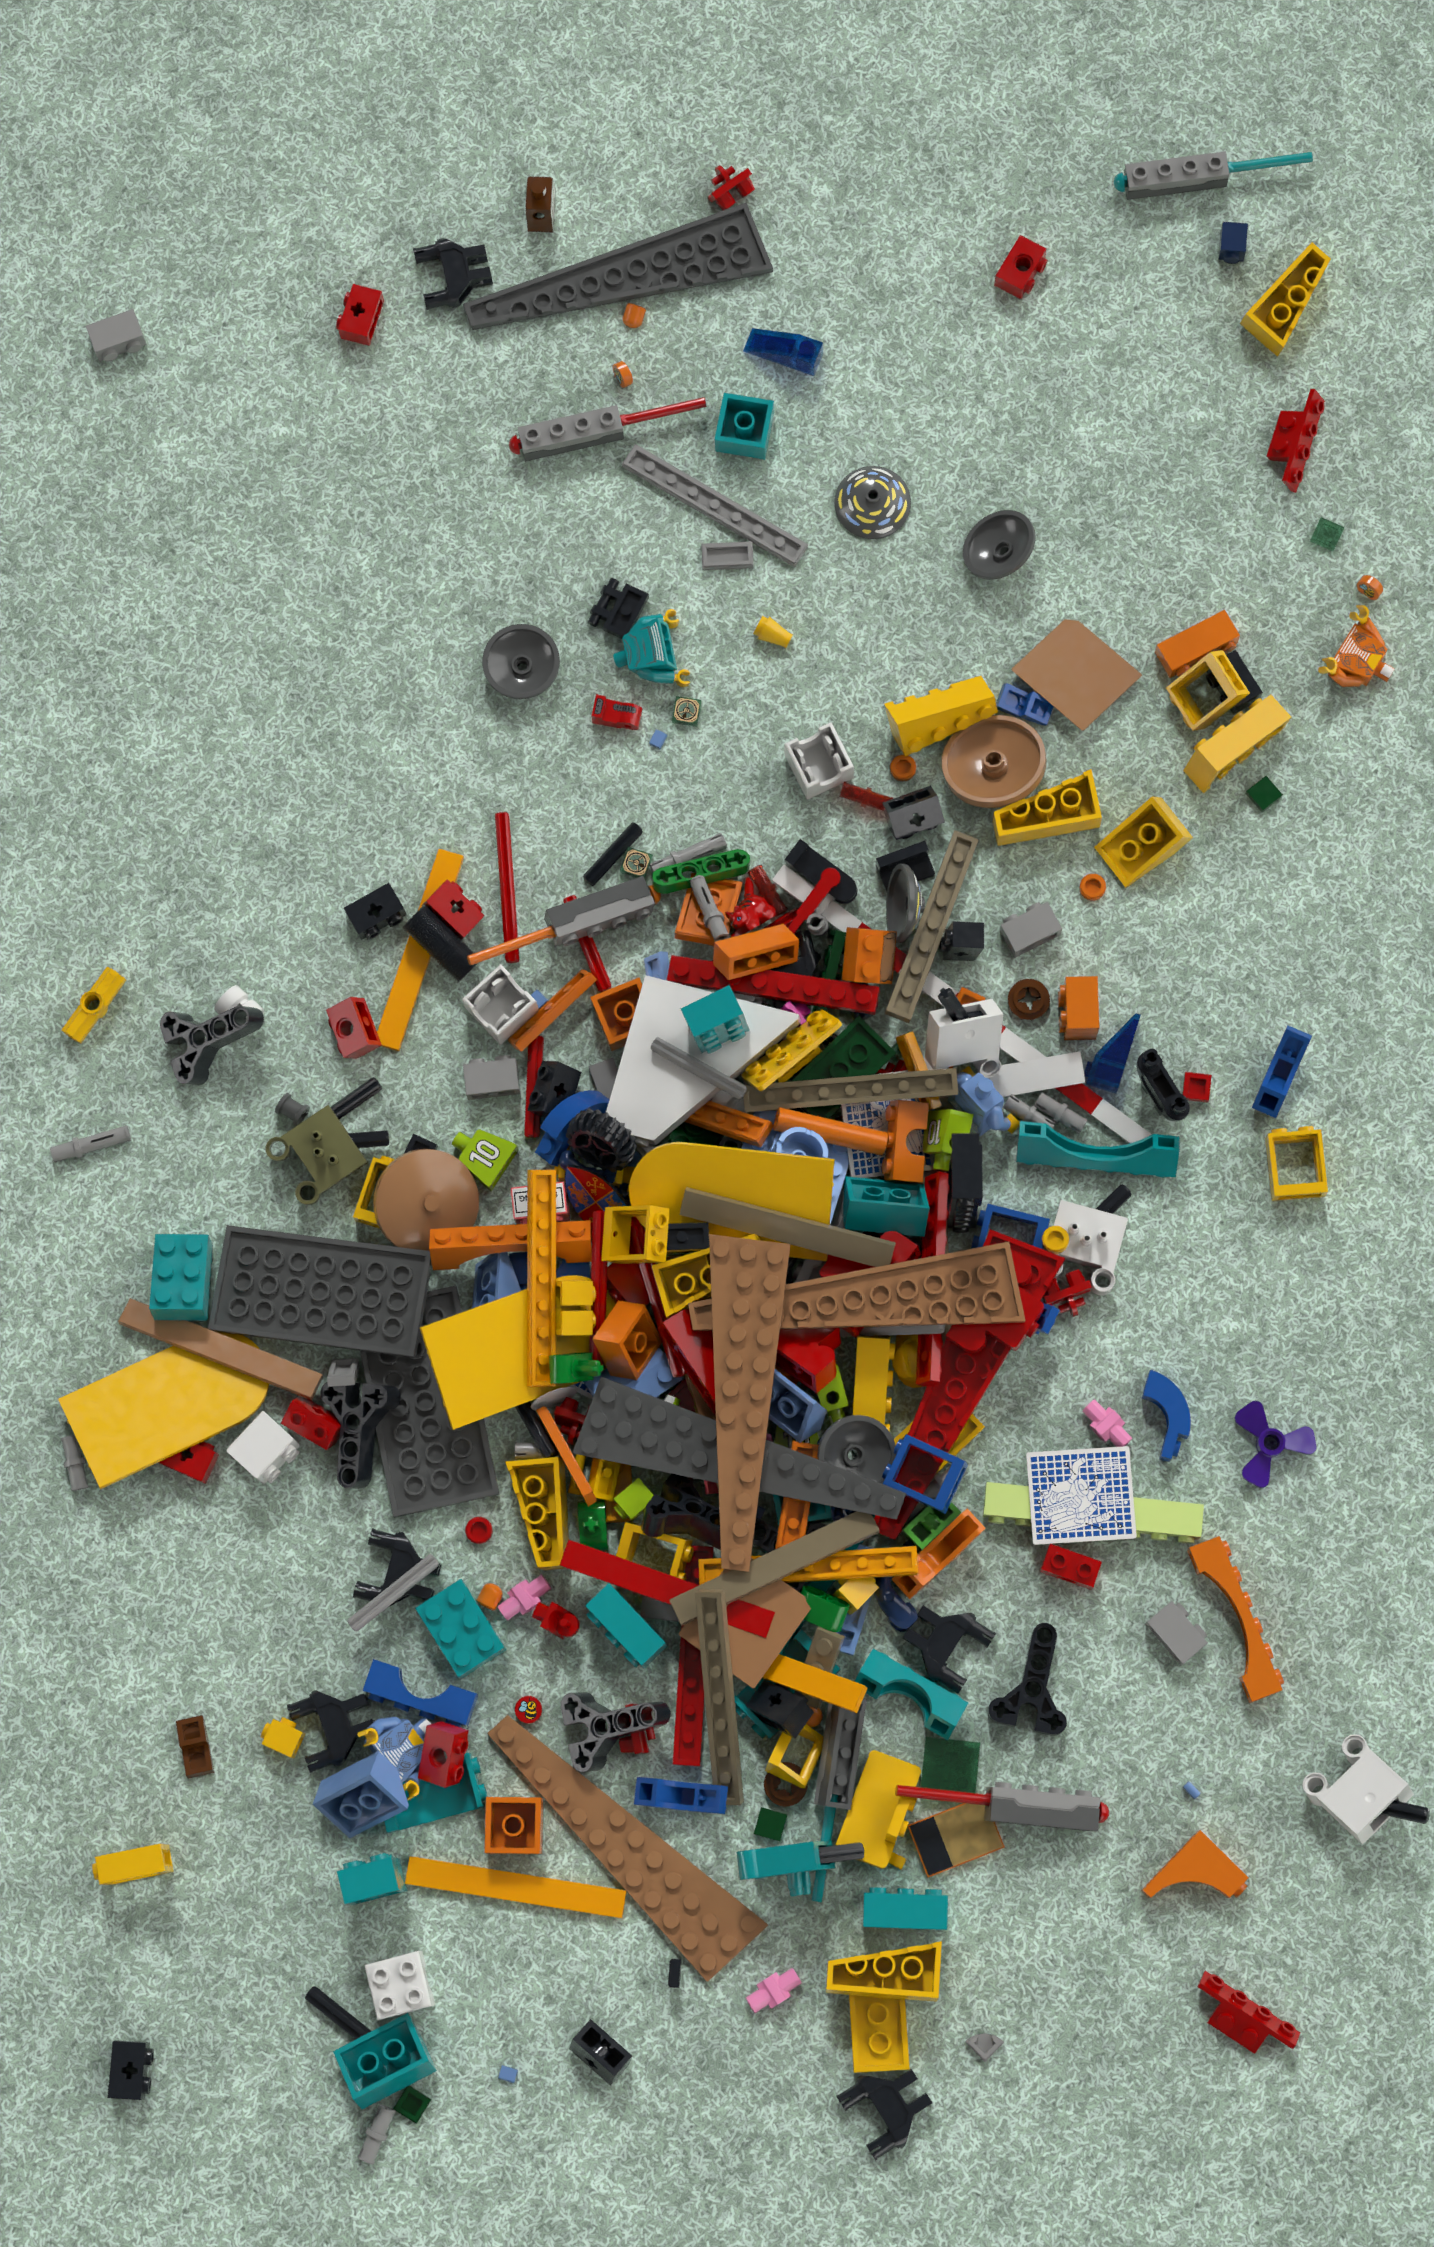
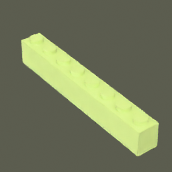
M987 1482L983 1517H988V1522L1004 1524L1005 1519L1015 1520V1525L1031 1527L1029 1486ZM1133 1497L1136 1538H1140V1533L1150 1534L1152 1540L1167 1541V1536L1178 1537V1542L1193 1544L1194 1539L1199 1540L1201 1538L1204 1504Z

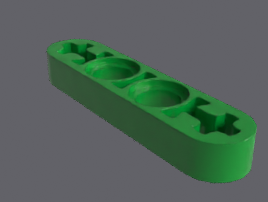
M735 849L661 867L653 872L652 886L656 892L661 894L691 888L690 880L692 878H685L682 875L686 871L694 872L695 876H704L707 884L741 876L749 871L750 855L744 850ZM717 865L721 869L717 872H711L707 870V867Z

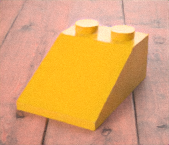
M1152 796L1094 848L1121 883L1128 887L1173 856L1193 836L1163 798Z

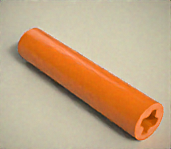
M781 1107L777 1109L773 1124L774 1131L783 1133L793 1127H803L818 1133L825 1143L880 1156L884 1154L888 1140L887 1132Z

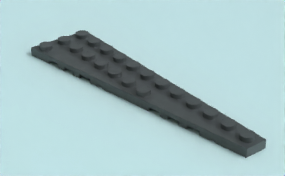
M746 202L464 303L463 307L472 330L772 273L773 266Z
M600 1378L573 1454L718 1483L716 1420L607 1378ZM766 1440L760 1492L892 1519L898 1518L907 1493Z

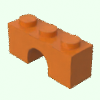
M893 1100L887 1106L885 1116L888 1121V1140L886 1156L881 1166L884 1180L923 1183L925 1156L912 1154L907 1149L906 1137L912 1130L927 1129L929 1103Z

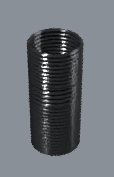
M423 905L403 926L404 931L410 934L431 957L435 958V961L442 965V968L446 969L457 982H460L478 964L470 966L467 956L474 954L472 949L462 942L460 937L455 935V932L449 929L426 905Z

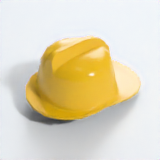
M918 1334L896 1335L894 1360H892L893 1369L905 1385L912 1388L922 1387L916 1385Z

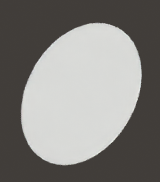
M565 1387L550 1391L537 1398L532 1403L531 1409L536 1411L543 1406L550 1409L560 1405L566 1397L572 1398L576 1394V1389Z

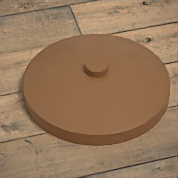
M992 715L951 736L943 751L942 770L947 786L959 799L977 807L999 808L1022 800L1035 790L1044 776L1047 759L1044 743L1033 727L1014 717Z
M434 1149L413 1150L393 1160L381 1174L374 1192V1214L380 1230L393 1245L429 1251L430 1229L474 1226L479 1210L478 1188L469 1169L456 1157Z

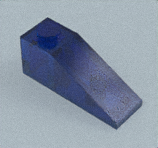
M752 328L743 352L815 376L823 356V342L800 334Z
M1135 1013L1095 1054L1093 1062H1087L1084 1076L1088 1077L1086 1085L1117 1094L1141 1014Z

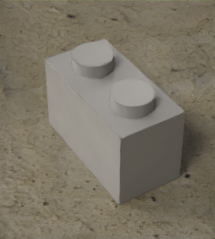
M133 309L86 325L99 362L102 360H115L119 354L125 352L135 353L141 350L142 346L147 345Z
M1040 902L1035 903L1026 909V913L1020 916L1013 914L1002 921L1003 924H1001L1000 932L1014 958L1061 935L1062 927L1048 902L1042 905Z
M503 1055L495 1057L494 1061L485 1062L484 1059L469 1060V1064H463L468 1100L521 1094L516 1058Z
M1171 1601L1145 1624L1181 1666L1208 1643L1205 1640L1207 1634L1198 1624L1194 1626L1186 1618L1189 1616V1613L1179 1602L1175 1605Z

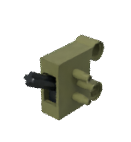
M327 1105L283 1136L271 1138L265 1148L270 1159L284 1161L290 1156L291 1147H293L315 1180V1182H301L295 1190V1195L300 1203L312 1205L320 1199L321 1194L368 1163L359 1148L388 1146L390 1141L387 1130L348 1133L332 1108ZM276 1142H282L285 1145V1152L279 1157L274 1156L271 1151L272 1145ZM311 1185L315 1189V1196L313 1199L306 1201L302 1198L301 1191L305 1186Z

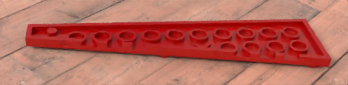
M990 1229L983 1247L1009 1242L1010 1248L1029 1261L1032 1268L1030 1282L1020 1288L1041 1301L1063 1265L1065 1258ZM988 1334L986 1335L987 1343L985 1348L976 1354L965 1352L946 1339L941 1350L940 1365L942 1373L940 1382L927 1386L908 1435L949 1453L1011 1349ZM911 1445L895 1482L924 1495L944 1460ZM906 1496L897 1519L875 1515L874 1520L880 1530L878 1534L896 1540L919 1502Z

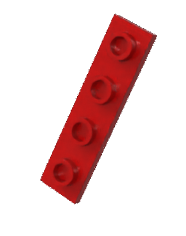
M1310 389L1304 411H1280L1266 456L1271 461L1287 462L1282 481L1291 492L1295 493L1303 479L1305 463L1310 457V447L1313 438L1317 434L1320 415L1325 408V401L1316 389Z
M1206 1970L1204 1971L1197 1987L1220 2001L1209 2017L1208 2024L1254 2054L1269 2034L1291 2049L1295 2048L1300 2032L1291 2023L1280 2020L1268 2008L1259 2006L1248 1999L1247 1995L1242 1991L1235 1990L1225 1984L1219 1976L1210 1974Z

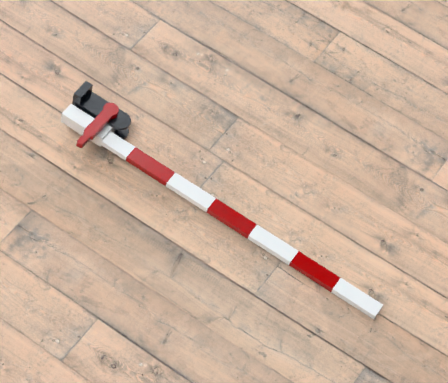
M799 839L784 859L786 865H783L772 879L776 885L802 903L796 912L797 916L788 929L795 934L803 922L807 921L808 917L813 913L826 917L827 921L839 931L846 932L847 927L871 929L836 903L849 904L855 900L858 889L852 877L809 847L802 839ZM896 947L894 971L900 974L907 954ZM929 971L922 989L925 994L940 1005L942 1003L938 999V995L941 993L940 990L942 988H951L956 997L958 996L956 990ZM1002 1025L1000 1049L1018 1062L1046 1057ZM1083 1083L1055 1088L1129 1143L1142 1140L1151 1135V1133Z

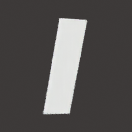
M1080 1051L1001 1065L1000 1071L995 1076L988 1078L993 1082L994 1088L1002 1097L1085 1083Z

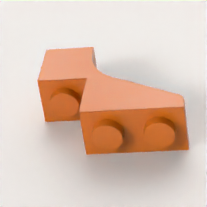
M967 1508L917 1555L919 1575L894 1576L891 1580L911 1599L928 1585L940 1571L955 1560L986 1528Z

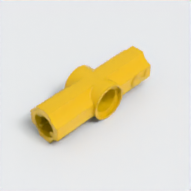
M106 967L90 991L82 995L80 1005L61 1031L81 1044L96 1022L106 1015L109 1004L127 980L112 968ZM92 1001H100V1005L97 1009H88V1006Z

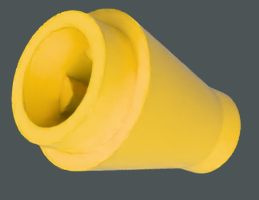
M763 615L753 633L758 636L759 640L780 645L784 648L788 646L793 634L785 630L770 616L766 618Z

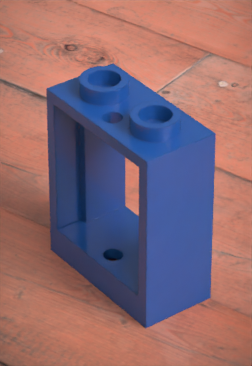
M987 1204L986 1211L980 1210L977 1225L982 1226L980 1236L974 1235L971 1249L983 1247L992 1215L1036 1225L1037 1229L1033 1246L1043 1249L1042 1236L1049 1226L1050 1219L992 1204Z
M906 1434L904 1439H899L895 1446L894 1454H896L893 1463H888L883 1472L882 1478L885 1479L883 1484L905 1492L907 1497L946 1514L968 1464L958 1457ZM911 1445L952 1464L935 1500L895 1482Z

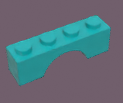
M872 1649L854 1681L867 1687L866 1694L875 1699L888 1693H898L911 1698L917 1703L923 1713L924 1727L946 1740L950 1738L968 1705V1702L961 1699L957 1694L945 1690L935 1682L915 1673L911 1668L901 1665L885 1653Z

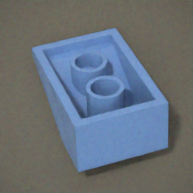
M508 1252L490 1254L476 1264L472 1308L521 1291Z

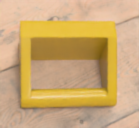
M576 1454L575 1460L583 1472L586 1456ZM593 1458L588 1483L597 1499L613 1501L620 1463ZM571 1476L568 1493L581 1495Z
M807 1724L798 1735L814 1742L800 1774H796L781 1763L792 1739L791 1736L783 1732L765 1769L766 1772L800 1788H806L821 1755L824 1738Z

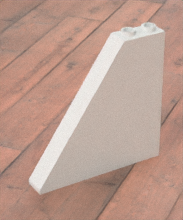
M645 975L606 1112H608L609 1116L616 1117L620 1123H625L624 1127L632 1131L631 1135L636 1138V1145L648 1147L649 1144L657 1145L719 1093L721 1089L653 1052L651 1044L656 1037L663 1039L735 1079L745 1071L749 1064L757 1061L771 1046L780 1042L789 1031L799 1026L801 1021L799 1014L737 999L749 1027V1031L745 1032L746 1036L735 1042L729 1040L722 1043V1047L713 1053L708 1054L706 1051L701 1054L680 1008L713 992Z

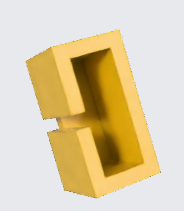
M556 1280V1335H593V1329L596 1325L595 1314L591 1311V1305H593L596 1298L593 1281Z

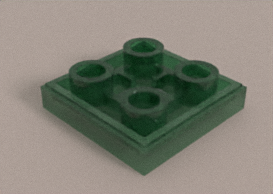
M925 1737L921 1787L976 1793L980 1742Z

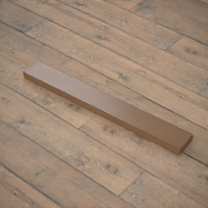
M131 1298L118 1320L122 1326L311 1401L323 1379L321 1373L187 1320H154L149 1310V1305Z

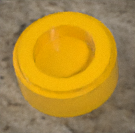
M1051 1226L1044 1231L1042 1244L1048 1252L1059 1254L1068 1247L1069 1235L1064 1228Z

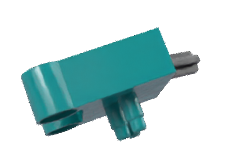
M811 1841L738 1851L736 1854L740 1880L786 1875L791 1897L802 1894L809 1895L811 1894L809 1872L835 1869V1862L864 1858V1847L860 1842L833 1845L832 1841Z

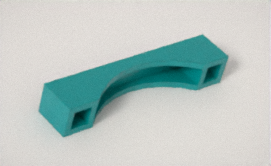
M1020 1121L1016 1162L1027 1165L1041 1164L1052 1167H1072L1080 1170H1103L1108 1173L1124 1172L1132 1175L1144 1174L1155 1175L1161 1178H1176L1180 1138L1179 1136L1151 1134L1142 1140L1126 1145L1113 1147L1093 1146L1068 1139L1046 1123Z

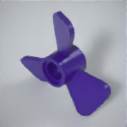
M1260 1401L1250 1402L1235 1414L1236 1424L1257 1437L1256 1449L1258 1453L1244 1466L1242 1477L1258 1488H1264L1268 1485L1271 1458L1278 1456L1283 1449L1311 1455L1316 1451L1315 1435L1310 1427L1304 1426L1285 1435L1278 1429L1269 1428L1264 1407ZM1265 1437H1273L1277 1441V1448L1275 1450H1269L1264 1446Z

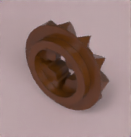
M1034 979L1018 981L1011 987L1008 994V1005L1011 1012L1021 1020L1032 1021L1042 1017L1050 1004V995L1047 988L1041 982ZM1026 990H1028L1032 998L1037 999L1033 1001L1031 1010L1027 1007V1003H1022L1021 999L1025 998Z
M781 1762L796 1774H800L802 1769L798 1765L790 1762ZM767 1772L764 1779L766 1795L773 1803L779 1806L795 1805L803 1799L807 1792L808 1783L806 1788H800L791 1784L792 1795L790 1796L789 1792L785 1789L775 1791L778 1785L781 1784L779 1777Z

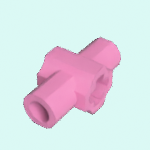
M1095 1399L1083 1409L1082 1412L1092 1421L1090 1428L1105 1443L1110 1440L1116 1447H1123L1132 1440V1437L1122 1428L1125 1422L1115 1410L1110 1407L1105 1410Z
M542 1574L530 1583L525 1579L507 1592L509 1598L497 1607L506 1620L511 1619L519 1612L525 1615L536 1608L538 1602L542 1603L540 1597L552 1588Z
M793 1968L780 1976L775 1972L756 1985L758 1990L745 1997L754 2013H757L766 2006L772 2009L791 1997L789 1991L802 1984Z

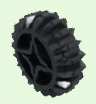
M592 1109L581 1110L569 1123L565 1135L568 1138L567 1143L572 1146V1151L579 1155V1159H584L586 1164H591L594 1168L599 1167L603 1171L608 1169L613 1173L617 1170L622 1171L628 1163L630 1164L637 1148L636 1138L631 1135L632 1131L624 1127L625 1123H620L616 1117L609 1116L608 1112L603 1114L598 1109L595 1111Z

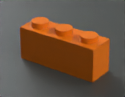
M1223 610L1157 644L1155 654L1169 678L1175 675L1180 677L1208 653L1223 650L1227 654L1237 647L1236 644L1239 641L1240 634L1227 612Z
M784 924L716 941L714 942L713 965L728 980L798 962L799 939Z

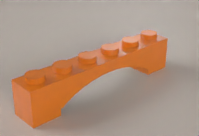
M591 1220L556 1222L557 1257L566 1259V1263L592 1262ZM527 1224L430 1229L429 1251L432 1269H460L461 1264L477 1257L501 1252H527Z
M1220 1536L1189 1547L1187 1552L1196 1574H1204L1219 1587L1229 1600L1239 1619L1246 1647L1245 1672L1239 1679L1249 1703L1282 1691L1283 1677L1278 1668L1274 1670L1270 1659L1274 1658L1272 1650L1268 1643L1264 1644L1260 1636V1633L1263 1632L1258 1617L1253 1618L1249 1608L1253 1607L1247 1591L1242 1592L1239 1584L1242 1581V1577L1237 1566L1232 1567L1228 1558L1232 1554L1227 1541H1222Z

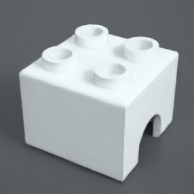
M832 722L818 728L816 734L805 740L799 741L796 738L784 744L785 757L807 800L854 778V766Z
M501 964L462 999L466 1010L500 1045L539 1011L537 1001L514 981L511 974Z
M262 1411L226 1451L257 1480L265 1484L267 1481L269 1483L275 1481L281 1473L279 1468L285 1462L291 1463L298 1456L300 1451L297 1449L300 1447V1444L268 1414Z
M415 1951L364 1965L377 2020L435 2006L433 1993L427 1980L423 1951Z

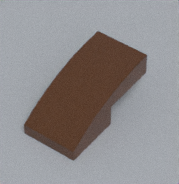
M203 1715L176 1721L186 1777L190 1779L215 1773Z

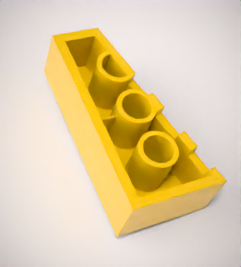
M1311 242L1250 308L1240 324L1276 356H1279L1331 258Z
M982 676L953 683L947 690L942 691L938 688L929 690L928 695L916 698L914 695L905 697L904 702L894 704L893 701L884 703L892 736L905 756L918 752L926 746L941 741L947 736L964 730L970 725L998 713L995 696Z
M1271 694L1264 700L1261 698L1255 700L1249 706V711L1246 713L1240 711L1231 719V724L1227 727L1221 725L1212 733V738L1209 740L1204 738L1194 746L1195 752L1183 771L1203 793L1210 789L1216 776L1219 780L1226 776L1236 765V760L1242 763L1255 750L1253 746L1259 749L1285 728L1291 716Z
M1092 769L1083 772L1082 775L1073 779L1069 778L1062 781L1061 784L1048 790L1046 788L1030 798H1024L994 811L992 823L997 846L1100 828L1102 815Z
M756 1234L742 1237L744 1239L760 1240ZM710 1248L652 1265L666 1318H671L680 1311L689 1309L688 1303L703 1301L711 1297Z
M858 1335L853 1415L874 1418L882 1423L890 1432V1424H885V1413L891 1414L892 1397L886 1396L887 1386L892 1387L893 1370H888L889 1360H894L895 1344L890 1343V1335Z
M559 1457L505 1461L521 1508L520 1512L528 1531V1538L537 1567L544 1571L567 1569L559 1566L569 1539L565 1463Z
M942 1941L869 1955L830 1960L827 1965L826 1993L937 2002L939 1998Z

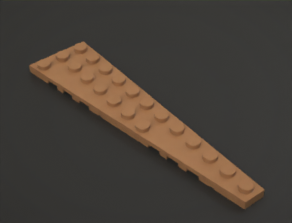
M709 1234L721 1567L723 1569L749 1572L791 1245Z
M1009 1242L786 1284L780 1329L1025 1323V1316ZM712 1299L688 1303L693 1331H713Z
M507 1715L487 1733L707 1982L768 1926L755 1913L510 1716Z

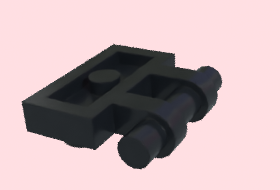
M610 578L608 584L604 585L600 592L601 597L597 605H593L590 610L591 616L587 623L596 627L600 619L606 621L603 631L622 639L637 622L649 599V594L627 583L622 592L618 591L616 588L619 585V581ZM610 600H615L616 603L612 611L606 610Z

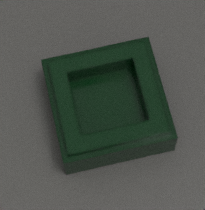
M1267 776L1263 777L1245 793L1262 813L1283 796Z
M761 1807L754 1834L780 1842L787 1814Z
M409 2085L405 2088L393 2109L417 2124L432 2099Z

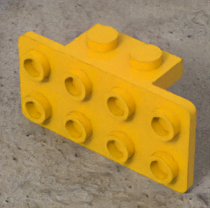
M824 1010L811 1013L804 1024L799 1028L797 1027L789 1031L786 1038L779 1044L771 1046L766 1051V1055L760 1060L749 1064L742 1074V1078L759 1091L765 1090L774 1081L778 1083L786 1082L822 1052L818 1045L842 1026L841 1021Z
M872 1750L867 1758L852 1799L851 1810L847 1812L836 1845L860 1842L864 1847V1858L858 1859V1861L879 1869H885L898 1836L904 1837L909 1822L905 1821L904 1818L907 1810L913 1812L917 1798L896 1796V1785L916 1787L921 1774L920 1767Z

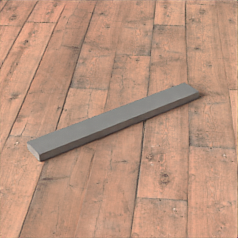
M636 444L622 463V467L748 541L753 542V544L793 567H796L808 548L807 543Z

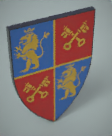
M568 1164L566 1166L565 1187L570 1203L583 1221L591 1220V1228L594 1211H605V1207L630 1206L619 1191L600 1174L577 1165Z

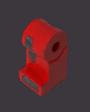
M596 694L591 715L592 723L620 729L638 730L643 709L633 703L606 699V696Z

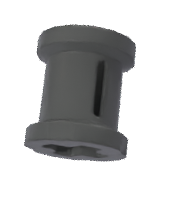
M286 1093L278 1102L275 1113L285 1115L293 1120V1124L297 1126L307 1116L310 1106L307 1104L301 1105L291 1098V1094Z

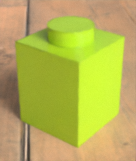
M638 1478L614 1498V1502L617 1504L614 1510L623 1520L628 1518L633 1522L645 1511L647 1503L654 1495Z

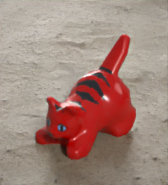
M749 877L745 879L744 899L740 905L734 907V912H725L731 926L735 929L731 937L746 934L776 916L774 906L770 905L764 897L754 895V885Z

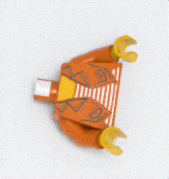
M1356 605L1360 612L1359 616L1356 612H1350V619L1359 622L1353 625L1335 657L1323 658L1322 661L1326 663L1327 667L1322 666L1318 668L1320 674L1328 673V676L1341 687H1359L1362 684L1367 686L1373 675L1387 682L1395 669L1382 662L1388 649L1385 647V642L1378 629L1368 617L1369 609L1364 605Z

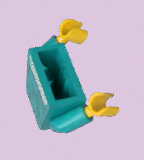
M669 609L666 611L665 616L656 614L641 617L630 629V632L622 638L625 650L614 653L613 658L616 666L621 668L628 665L630 671L637 674L641 679L651 682L673 684L676 681L678 686L687 687L690 682L682 681L680 676L690 675V672L687 669H682L678 674L674 673L677 670L669 628L677 627L679 619L670 620L669 617L675 616L676 611Z

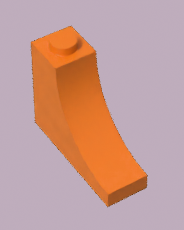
M1198 1830L1141 1891L1148 1898H1152L1157 1892L1169 1885L1180 1882H1196L1216 1889L1226 1898H1230L1232 1895L1237 1898L1248 1887L1245 1881L1249 1877L1201 1830Z

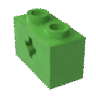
M952 1502L946 1514L928 1506L903 1529L902 1534L917 1546L918 1551L921 1552L961 1514V1511Z

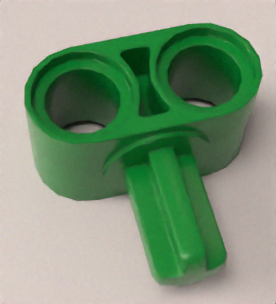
M591 1352L549 1356L550 1383L594 1380V1377L600 1376L601 1371L604 1370L600 1361L593 1360V1353Z
M598 1500L590 1506H587L586 1502H578L580 1544L603 1552L609 1551L605 1500Z
M803 1586L800 1594L805 1596L806 1602L811 1608L804 1620L828 1631L841 1632L850 1605L846 1601L820 1589Z

